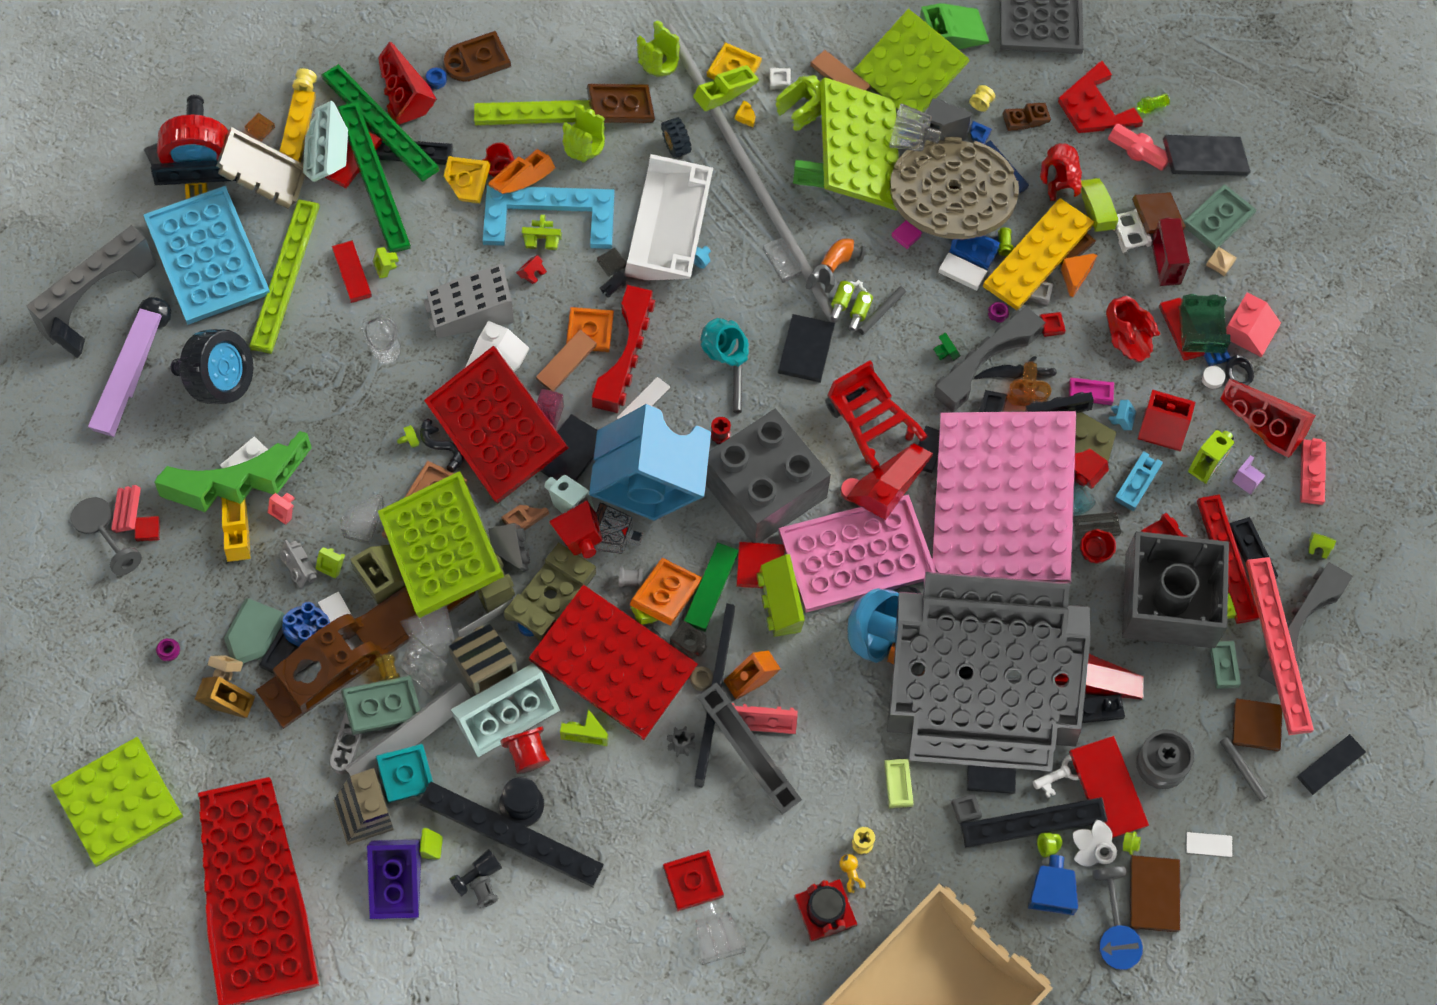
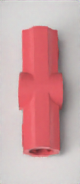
M1116 124L1109 135L1108 140L1127 150L1128 156L1135 161L1144 160L1161 171L1165 169L1169 162L1166 151L1153 144V140L1147 134L1139 133L1137 135L1122 125Z

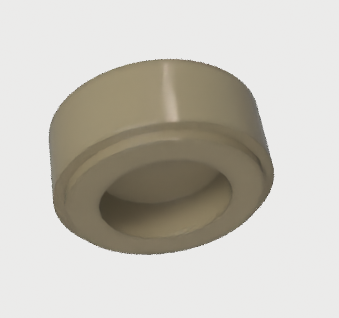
M704 666L695 668L690 675L692 687L698 691H705L712 686V671Z

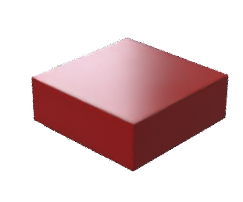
M1061 312L1039 315L1045 321L1042 332L1043 337L1065 334L1066 330Z
M159 516L136 517V542L160 540Z

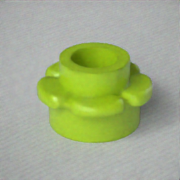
M1135 831L1133 833L1126 832L1123 842V851L1130 852V855H1133L1134 851H1139L1141 845V837H1137Z

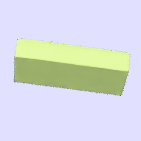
M909 759L885 760L889 808L913 807Z

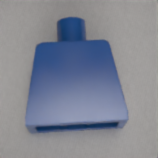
M1051 855L1049 866H1040L1036 874L1028 909L1074 915L1078 910L1075 871L1063 869V856Z

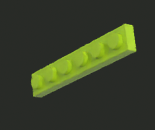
M589 100L474 103L475 125L575 123L574 106L581 104L587 110L590 108Z

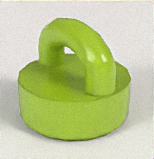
M413 426L404 427L406 435L397 439V443L403 444L409 441L411 448L419 446L420 443Z
M1041 833L1037 839L1040 855L1050 857L1058 853L1062 846L1061 836L1052 833Z

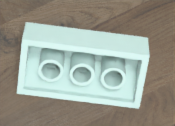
M532 663L452 708L451 711L476 756L480 757L501 745L500 740L522 733L557 713L560 709L542 671Z

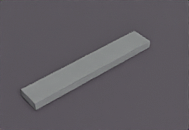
M456 682L344 769L351 776L374 768L377 776L379 774L375 758L377 755L417 745L454 716L451 709L470 699V695L461 682Z

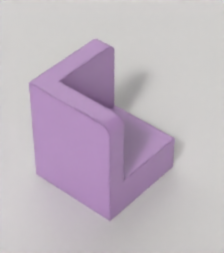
M1251 455L1239 468L1232 481L1250 495L1265 477L1264 474L1251 466L1254 457Z

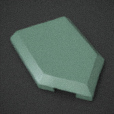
M249 598L245 599L224 637L230 657L243 663L263 658L282 628L285 614Z

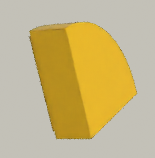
M743 100L735 114V120L754 127L755 113L751 105Z

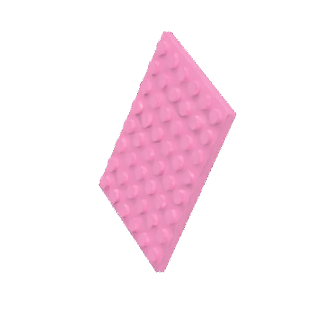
M1076 411L941 413L932 559L937 573L1071 583Z

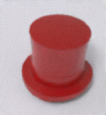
M543 726L500 740L502 747L509 748L517 774L534 771L550 762L540 736L544 731Z

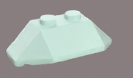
M332 101L315 108V116L310 122L305 136L303 173L313 182L346 166L348 129L335 103Z

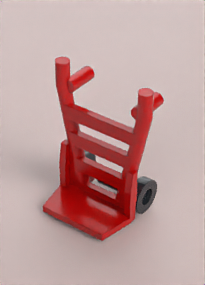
M869 360L833 381L825 403L835 418L842 416L847 422L865 459V463L875 470L880 464L875 458V450L869 448L867 442L901 422L907 425L905 434L907 441H912L914 434L920 441L925 440L928 436L913 418L891 400L892 395L874 372L873 363ZM875 398L881 402V404L855 418L853 411ZM888 410L894 414L862 434L860 427Z

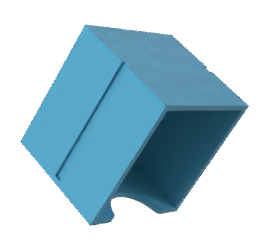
M648 404L637 408L597 430L594 452L595 463L592 467L589 495L653 521L703 498L705 494L711 431L695 426L688 435H678L666 425L660 409Z

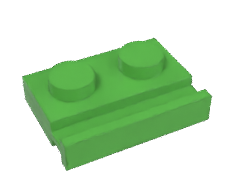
M796 160L793 184L824 188L823 163Z

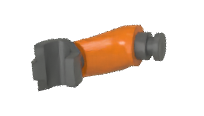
M848 238L835 242L827 251L821 264L808 277L806 289H811L815 287L817 282L825 285V293H830L835 286L833 273L841 263L848 262L850 259L855 260L857 258L858 261L862 262L866 247L861 246L859 248L857 244H854L853 239Z

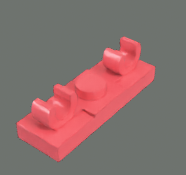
M1313 438L1312 440L1303 439L1301 503L1323 505L1325 502L1326 442H1322V439Z
M747 704L734 706L751 731L796 734L798 711L794 710L793 707H790V710H784L780 706L777 709L747 707Z

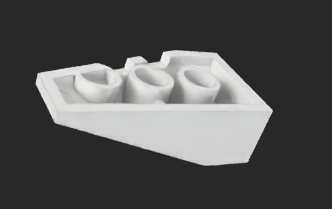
M488 321L476 342L466 367L494 345L515 372L525 359L529 347L509 329Z

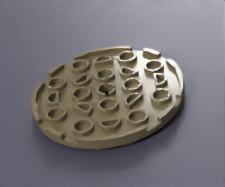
M944 137V140L932 141V139L920 142L900 156L894 165L891 175L890 193L899 213L910 224L921 231L948 239H970L995 231L1011 217L1017 204L1019 185L1018 180L1016 181L1013 174L1012 166L1001 154L991 147L974 141V143L962 141L960 137ZM949 186H953V187H954V186H957V187L960 188V190H959V189H950Z

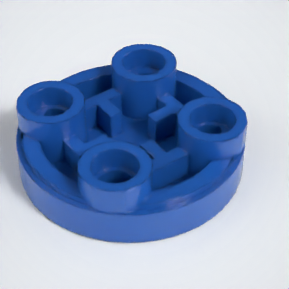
M305 602L284 615L283 634L289 642L300 646L311 635L329 624L330 619L327 614L315 607L313 603Z

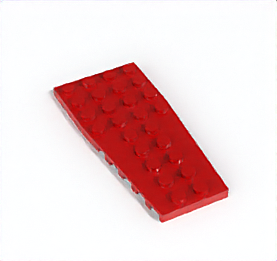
M266 777L199 792V814L202 829L201 843L203 845L202 859L205 873L204 888L207 903V933L218 1005H240L320 986L308 915L271 778Z

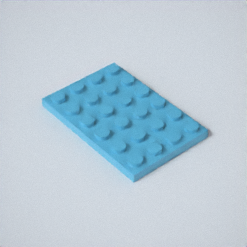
M226 186L143 214L187 325L266 297V294L270 293Z

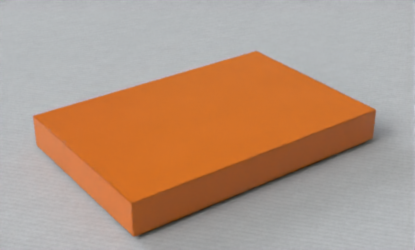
M661 558L631 599L630 606L671 626L700 585L702 577Z

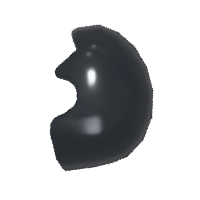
M158 297L146 298L138 306L137 314L139 309H144L162 315L157 329L165 327L171 319L170 305Z

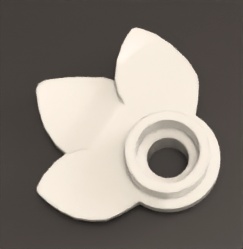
M1096 820L1092 831L1089 829H1079L1073 832L1074 842L1080 849L1074 857L1077 863L1083 866H1092L1096 863L1109 864L1116 858L1117 849L1111 842L1112 831L1104 822ZM1108 848L1109 852L1107 855H1101L1100 850Z

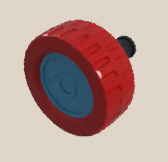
M190 95L187 98L186 115L173 117L161 125L157 141V154L161 163L219 159L228 129L219 121L204 116V99L200 95Z

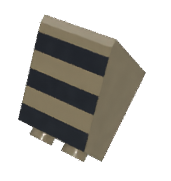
M491 624L479 626L466 637H459L449 645L450 654L474 695L518 672L515 658Z
M374 768L351 775L333 800L347 845L394 830Z

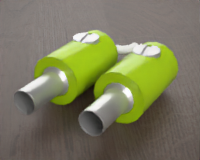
M859 280L857 282L840 281L831 302V306L834 309L830 319L837 321L840 312L845 311L855 289L854 286L859 285L862 291L858 292L849 314L852 318L849 330L855 332L859 322L865 320L873 296L867 292L862 286L863 282Z

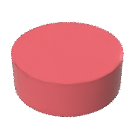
M850 478L843 482L841 495L845 500L852 502L847 499V496L859 481L858 479Z

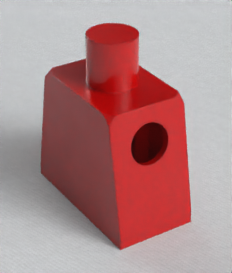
M588 500L549 521L573 555L582 553L584 558H591L596 554L594 546L602 541V535L597 514Z

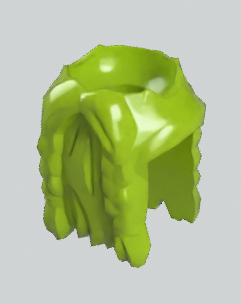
M657 20L653 22L654 39L646 43L643 37L638 36L636 48L639 59L638 63L642 65L643 70L650 75L661 77L670 75L676 70L679 61L680 45L679 36L671 34L668 29L663 27V23ZM663 55H665L666 61L662 64Z
M817 75L799 77L797 81L791 83L776 97L777 113L780 116L801 98L809 100L791 116V119L794 120L792 123L794 124L793 130L795 131L801 130L804 125L810 124L811 121H815L821 115V87Z
M576 104L574 106L576 123L571 126L564 122L562 126L564 133L562 142L564 150L569 157L584 163L588 159H592L602 153L605 145V119L599 114L595 115V111L591 108L585 110L583 105Z

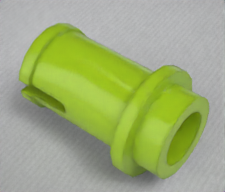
M1003 227L998 230V242L1000 243L998 253L1001 256H1008L1013 250V245L1011 244L1012 231L1010 228Z

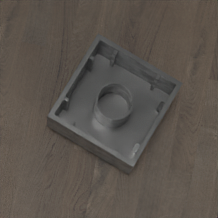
M775 408L709 451L706 486L750 541L761 543L777 532L779 528L786 526L825 500L828 495L831 474Z
M1136 531L1125 554L1122 638L1215 648L1227 629L1229 542Z

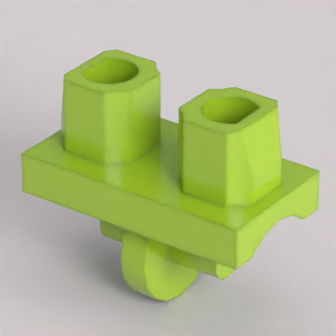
M541 214L540 220H532V226L534 227H522L525 247L527 249H537L538 238L546 239L545 249L557 250L559 240H562L561 229L545 228L553 227L554 222L546 221V216Z

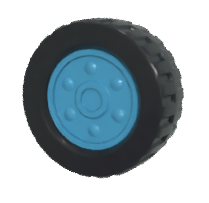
M209 329L199 331L187 340L182 349L180 359H174L171 362L170 369L175 376H181L185 389L197 401L206 404H228L237 401L247 392L253 377V358L248 344L236 332L225 329Z

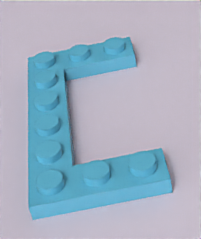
M487 186L483 245L505 246L507 209L591 211V248L612 249L615 190L526 187L502 194Z

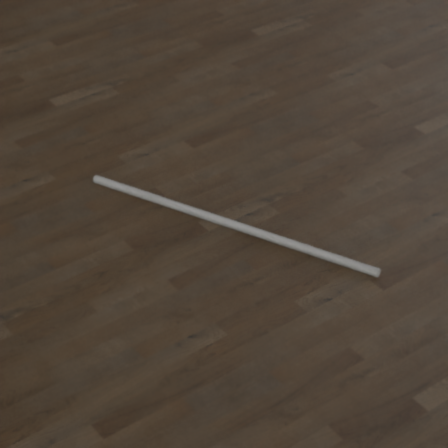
M672 24L665 27L671 34L679 36ZM679 37V58L697 88L698 85L706 82ZM720 107L709 110L807 282L813 270ZM817 282L811 290L829 322L836 323L837 321L830 319L834 308L831 306V302L821 284Z

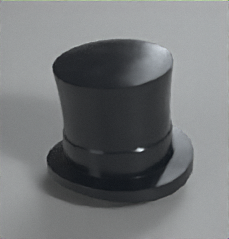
M516 777L506 783L499 800V810L502 816L525 827L531 826L543 814L544 798L537 785L531 779Z

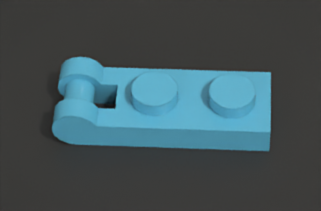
M1144 451L1114 501L1132 511L1136 509L1163 464V461L1152 459L1149 457L1150 454ZM1144 464L1147 465L1148 467L1151 468V470L1147 469V468L1144 467L1143 465H1144Z

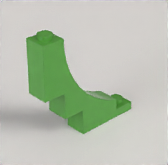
M299 431L291 439L288 446L277 443L259 456L234 466L204 471L183 470L166 466L162 473L157 476L154 483L160 497L206 512L218 496L241 504L253 488L272 495L278 494L312 447L308 434Z

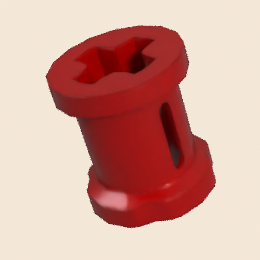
M716 417L711 423V439L716 444H721L730 438L731 423L727 418Z

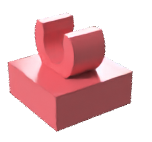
M276 493L269 498L268 514L286 525L292 519L294 505L291 502L295 497L288 493L283 497Z

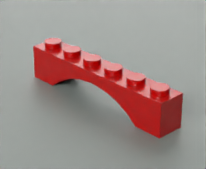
M627 285L621 303L622 315L629 332L627 345L617 363L608 372L598 377L592 394L593 408L618 413L620 406L625 405L627 393L624 392L626 387L631 385L633 375L630 373L632 368H636L638 363V355L636 354L637 350H641L643 347L644 337H642V334L649 327V312L653 313L656 300L653 299L652 290Z

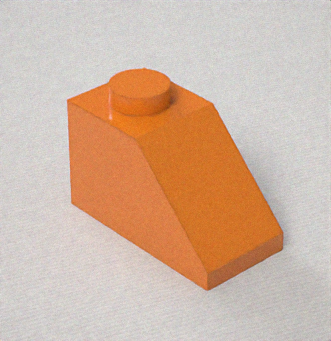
M769 650L753 652L723 681L734 698L739 699L767 683L781 668Z

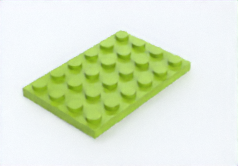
M824 77L820 81L824 189L897 211L890 193L891 175L894 165L899 159L897 117L893 99Z
M460 471L378 510L413 607L419 618L505 577Z

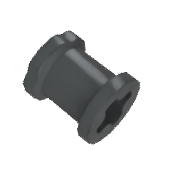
M488 876L480 877L469 884L470 888L474 889L478 899V908L490 906L498 901V896L493 893L490 886L491 880Z

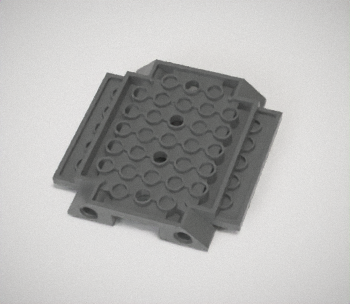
M925 572L923 594L899 592L895 629V657L893 680L890 687L887 732L911 734L910 761L1052 771L1053 754L1056 745L1076 747L1082 729L1091 630L1090 607L1068 605L1069 583ZM919 662L925 666L923 673L914 674L911 671L914 663ZM964 666L972 668V675L968 678H962L959 675L960 669ZM1011 670L1020 672V678L1015 682L1007 679V674ZM1061 673L1068 676L1067 683L1057 685L1055 683L1056 676Z

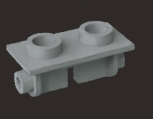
M285 540L280 551V557L282 562L289 568L292 580L298 584L301 590L306 581L313 583L317 580V572L310 561L302 563V561L308 558L302 545L297 543V541L289 544Z

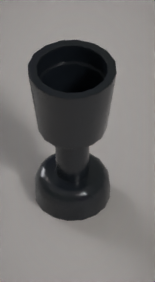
M489 849L472 863L474 868L462 877L453 875L449 878L451 884L461 897L467 893V885L479 876H490L502 869L500 863Z

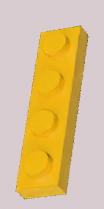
M294 90L279 152L301 163L305 136L309 128L316 95L315 92Z

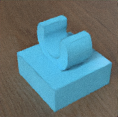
M1120 400L1119 406L1111 407L1113 413L1117 415L1114 417L1110 416L1109 420L1114 425L1120 424L1123 430H1132L1136 410L1129 400Z

